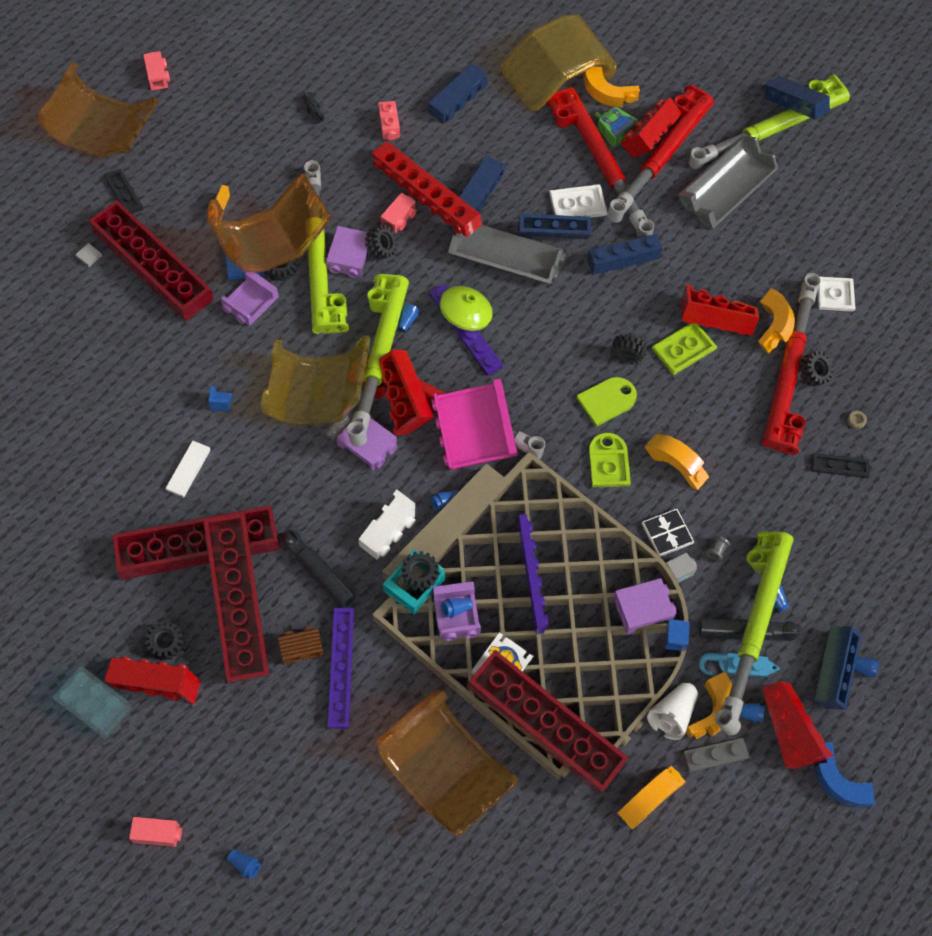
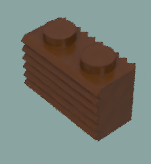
M306 627L302 629V632L297 633L287 631L278 637L284 665L324 656L318 628Z

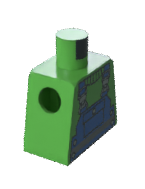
M614 107L609 112L600 108L595 114L599 119L598 131L612 147L620 143L625 138L624 135L629 130H633L635 128L634 124L638 122L637 119L617 107Z

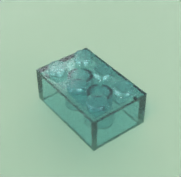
M81 665L52 697L60 707L103 740L108 737L132 708L125 698Z

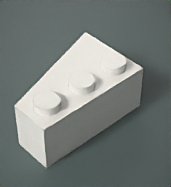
M398 490L394 492L395 498L389 506L384 505L382 508L384 512L377 520H373L359 538V546L376 559L380 556L384 557L390 550L389 546L401 539L403 530L411 528L415 522V503Z

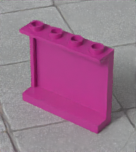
M501 379L493 380L494 383L447 394L437 395V393H434L435 399L431 401L433 410L437 411L439 417L435 418L437 429H441L442 432L439 440L441 448L445 447L446 454L443 455L445 466H449L450 470L518 456Z

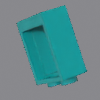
M415 549L410 552L411 556H413V552H417ZM403 562L383 583V591L415 615L433 594V587L440 586L445 580L444 569L439 564L438 579L435 585H431V588L428 590L426 589L418 600L396 585L402 577ZM418 565L428 573V569L424 565Z

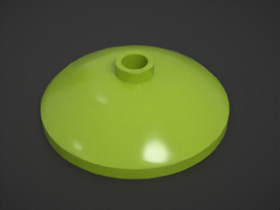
M455 286L447 289L441 296L440 309L442 314L450 323L458 328L469 331L481 330L492 319V307L484 295L473 288Z

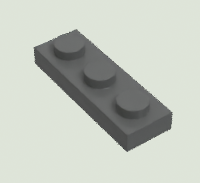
M743 738L683 752L689 773L749 759Z

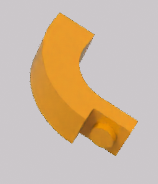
M602 67L585 68L583 77L585 87L588 93L598 102L611 107H622L623 102L633 103L638 101L639 86H613L605 80Z
M772 288L760 301L764 309L774 315L772 325L758 341L767 353H770L780 340L784 342L789 340L795 324L794 313L781 293Z
M655 434L644 446L655 461L667 462L678 469L695 490H698L709 478L702 467L704 464L702 459L687 445L673 437Z
M726 672L707 680L704 686L713 701V711L707 718L688 726L686 734L689 738L695 736L698 739L707 734L706 730L712 737L721 730L715 722V716L722 710L724 700L729 696L732 687Z
M671 766L646 785L618 814L633 829L686 781Z

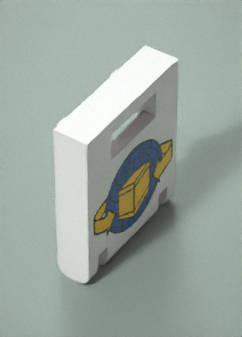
M499 632L471 673L474 675L494 650L498 651L522 672L533 656L529 654L526 659L523 658L526 651L507 637L503 642L499 641L503 636Z

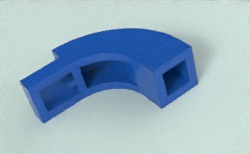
M824 742L827 749L834 756L833 742ZM835 756L820 761L822 763L814 767L820 785L837 802L854 808H870L875 804L872 783H854L845 779L836 767Z

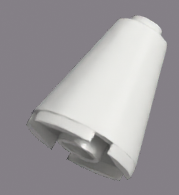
M681 683L656 704L647 715L648 722L655 731L658 728L666 733L664 737L668 739L680 740L686 733L698 697L696 687L690 683Z

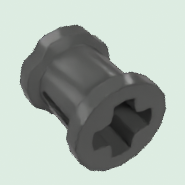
M716 535L712 546L706 550V555L719 562L722 560V554L729 547L730 542L722 536Z

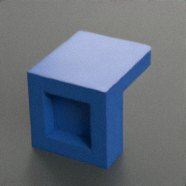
M211 385L209 395L211 411L230 412L232 393L217 392L216 387Z
M669 619L666 625L665 649L679 651L687 649L689 645L690 624L688 621Z

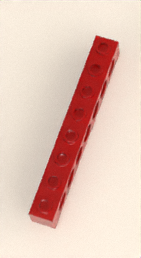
M386 141L372 152L373 164L377 169L384 171L385 175L388 178L394 179L399 187H404L422 205L429 207L433 214L439 215L458 234L461 233L467 238L482 226L479 212L391 143Z

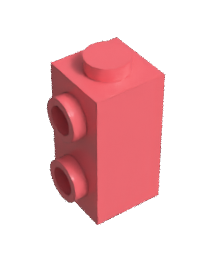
M160 51L144 54L151 90L168 88L167 82L170 81L168 71L164 70L167 68L166 59L162 58Z
M395 101L378 102L383 140L400 138Z
M401 193L381 215V225L390 227V231L393 230L394 234L398 230H403L406 221L409 218L412 219L416 214V201L412 197Z
M133 817L129 839L133 843L176 847L177 841L181 840L182 828H179L180 825L177 821Z

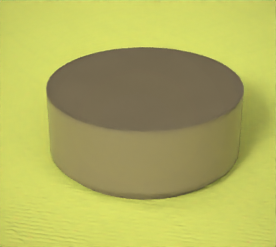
M852 411L847 418V422L850 427L861 429L867 423V417L861 411Z

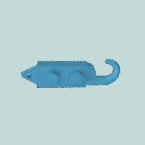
M710 652L701 656L699 668L705 675L712 676V672L705 668V662L708 660L719 661V667L722 672L735 675L740 658L738 654ZM759 656L757 662L752 664L749 676L767 678L768 675L779 671L780 667L769 661L768 657Z

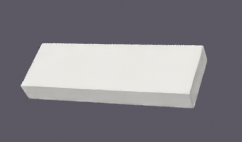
M192 441L169 481L166 491L184 498L209 454L210 447Z

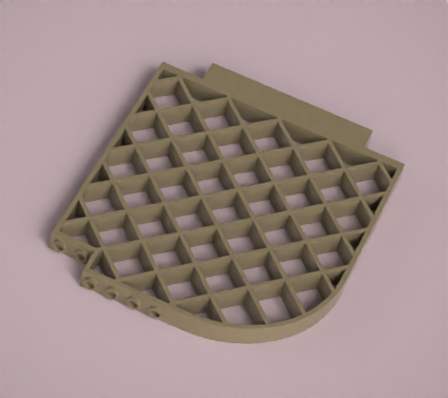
M528 452L505 477L486 464L384 568L382 577L387 580L413 549L417 552L424 551V554L430 553V557L434 556L435 562L439 563L457 544L460 568H443L445 578H461V583H466L465 577L495 576L497 599L475 600L477 609L498 608L499 632L503 634L499 641L503 642L506 637L511 641L535 640L537 665H527L523 672L526 675L538 674L539 685L545 690V673L574 672L576 698L557 700L566 707H577L578 717L584 722V706L613 705L615 731L598 733L606 740H617L614 744L616 748H619L620 745L624 748L631 739L629 737L630 733L633 730L637 732L642 727L644 722L641 720L649 714V711L671 685L681 667L686 650L680 651L678 657L650 659L647 634L666 633L667 625L650 624L636 628L634 633L627 634H640L643 659L614 661L612 636L626 635L624 626H610L608 603L614 602L613 597L615 593H607L604 570L632 569L633 585L635 586L640 584L639 568H656L671 589L669 590L668 597L669 599L676 600L681 621H688V612L682 590L667 564L657 553L532 453ZM518 479L521 480L523 501L497 502ZM526 480H549L555 485L556 499L528 500ZM561 491L570 498L562 499ZM584 508L591 514L593 529L565 530L563 509ZM557 509L559 530L536 531L530 533V536L535 542L560 540L562 563L539 564V569L536 572L537 574L564 573L566 595L544 596L545 606L567 605L569 629L545 630L544 634H536L534 626V631L505 632L503 608L531 607L530 597L502 599L500 575L526 574L525 564L499 566L498 543H518L521 540L519 532L497 533L495 512L524 511V514H527L528 521H530L529 510ZM489 511L492 534L466 535ZM599 521L608 528H599ZM620 537L629 544L630 559L603 560L601 538ZM594 539L596 561L569 562L566 540ZM492 544L494 566L465 567L463 545ZM636 550L645 558L637 559ZM418 565L412 570L413 575L418 578L427 575V572ZM598 571L600 594L572 595L570 572ZM402 577L396 583L408 594L413 590L412 586L411 588L407 587V583H404ZM431 596L417 611V613L428 612L429 636L405 637L398 631L397 614L411 612L392 597H389L374 612V622L557 780L561 776L565 778L570 773L564 766L560 769L552 763V756L545 751L546 757L543 756L532 746L536 744L528 736L521 737L513 730L512 723L507 720L506 724L492 712L496 710L487 703L479 701L474 696V692L469 688L467 690L454 679L468 678L469 682L474 676L471 673L473 668L470 643L493 642L499 632L480 633L474 638L457 637L453 641L440 640L439 636H434L432 612L436 611ZM601 603L604 627L575 628L573 604ZM390 613H393L394 626L385 620ZM605 636L608 661L579 662L576 638ZM570 638L573 663L543 664L541 640ZM465 644L467 669L443 670L435 663L434 645ZM417 646H430L431 658ZM675 666L668 681L657 694H654L651 668ZM644 668L647 694L618 695L616 670ZM609 670L612 696L582 697L580 672ZM649 703L629 728L623 732L619 704Z

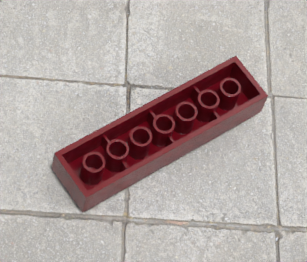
M118 200L89 220L92 232L184 321L189 320L214 300L211 288Z
M269 505L114 534L112 536L117 572L121 580L209 564L204 519L244 513L246 517L251 555L280 550L272 506Z
M245 514L204 519L227 682L235 683L269 677Z
M496 650L491 653L466 685L467 688L597 794L602 793L629 758Z

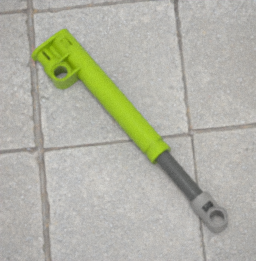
M834 74L824 81L812 80L808 86L830 96V109L848 102L850 98L847 88ZM788 109L743 129L741 134L716 145L711 144L704 148L696 147L692 149L688 164L693 169H700L704 164L717 159L719 155L725 153L744 135L756 137L760 141L810 118Z
M310 160L305 163L304 171L305 188L308 192L309 220L306 224L312 331L315 334L347 332L349 325L346 323V298L338 293L328 294L325 227L320 211V165L317 161Z
M375 275L373 280L375 285L367 295L370 309L373 312L382 314L363 376L365 385L358 410L354 413L352 422L347 427L350 442L356 447L364 445L367 441L366 433L371 418L369 413L376 388L382 383L383 379L379 359L391 350L407 293L409 281L400 275Z
M758 532L756 535L757 545L747 554V562L757 574H762L742 638L741 647L738 651L740 660L729 696L725 698L722 710L715 716L716 724L729 736L737 734L741 728L739 717L743 707V694L752 664L757 662L760 654L759 652L794 540L790 534L785 532Z

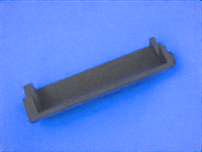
M744 135L678 194L679 199L688 213L692 211L697 215L696 219L706 227L714 229L778 170L775 155L761 152L758 139Z
M484 225L467 238L461 233H456V236L453 235L448 253L549 284L557 280L559 271H557L558 266L564 263L566 256L563 253V249Z

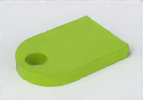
M614 377L578 394L576 398L597 427L631 409L636 401L637 393L630 381ZM626 387L630 389L631 393L625 395L620 389Z
M612 433L597 435L591 441L589 447L592 487L630 486L628 452L624 440ZM610 439L612 441V445L605 446L603 445L602 440Z

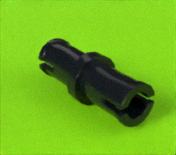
M307 92L309 98L304 93L302 99L307 106L308 113H311L316 124L320 123L318 117L323 122L324 116L320 111L319 103L315 101L311 92Z

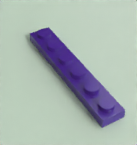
M445 284L429 292V295L439 309L441 296L448 289ZM450 323L487 376L503 368V364L478 330H464Z
M527 514L519 515L518 528L536 634H544L545 628L548 626L547 614H543L542 607H545L544 595H540L539 588H542V581L536 572L539 569L538 558H534L533 551H536L535 540L531 539L530 533L533 532L532 522L528 521Z
M334 608L328 729H349L354 608Z

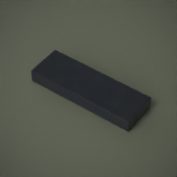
M121 169L105 175V179L116 198L131 214L143 210L142 204Z
M813 453L812 472L869 478L870 460Z

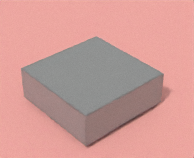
M89 243L75 254L88 267L102 257L101 252Z

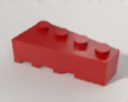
M670 97L657 101L654 104L655 108L647 111L644 114L645 118L634 124L635 128L629 130L624 135L625 138L620 143L632 158L651 151L654 148L653 145L658 143L661 139L660 137L668 131V127L673 125L682 114Z
M686 284L680 301L682 321L689 324H700L708 328H719L723 331H733L741 335H753L759 319L758 308L736 300L732 303L724 296L718 295V297L707 294V290L701 289L699 292L692 289V285Z
M391 350L379 359L383 382L387 385L386 397L391 405L390 417L394 420L395 428H393L394 435H408L435 416L407 351Z
M123 656L120 659L111 658L104 680L113 688L137 693L142 689V692L147 695L157 697L158 693H160L162 696L178 701V698L181 697L189 704H195L201 683L185 665L176 664V666H169V664L160 661L154 664L145 659L132 661V659Z
M779 681L762 687L786 768L798 769L834 757L824 744V739L817 732L811 717L807 715L802 702L790 683Z

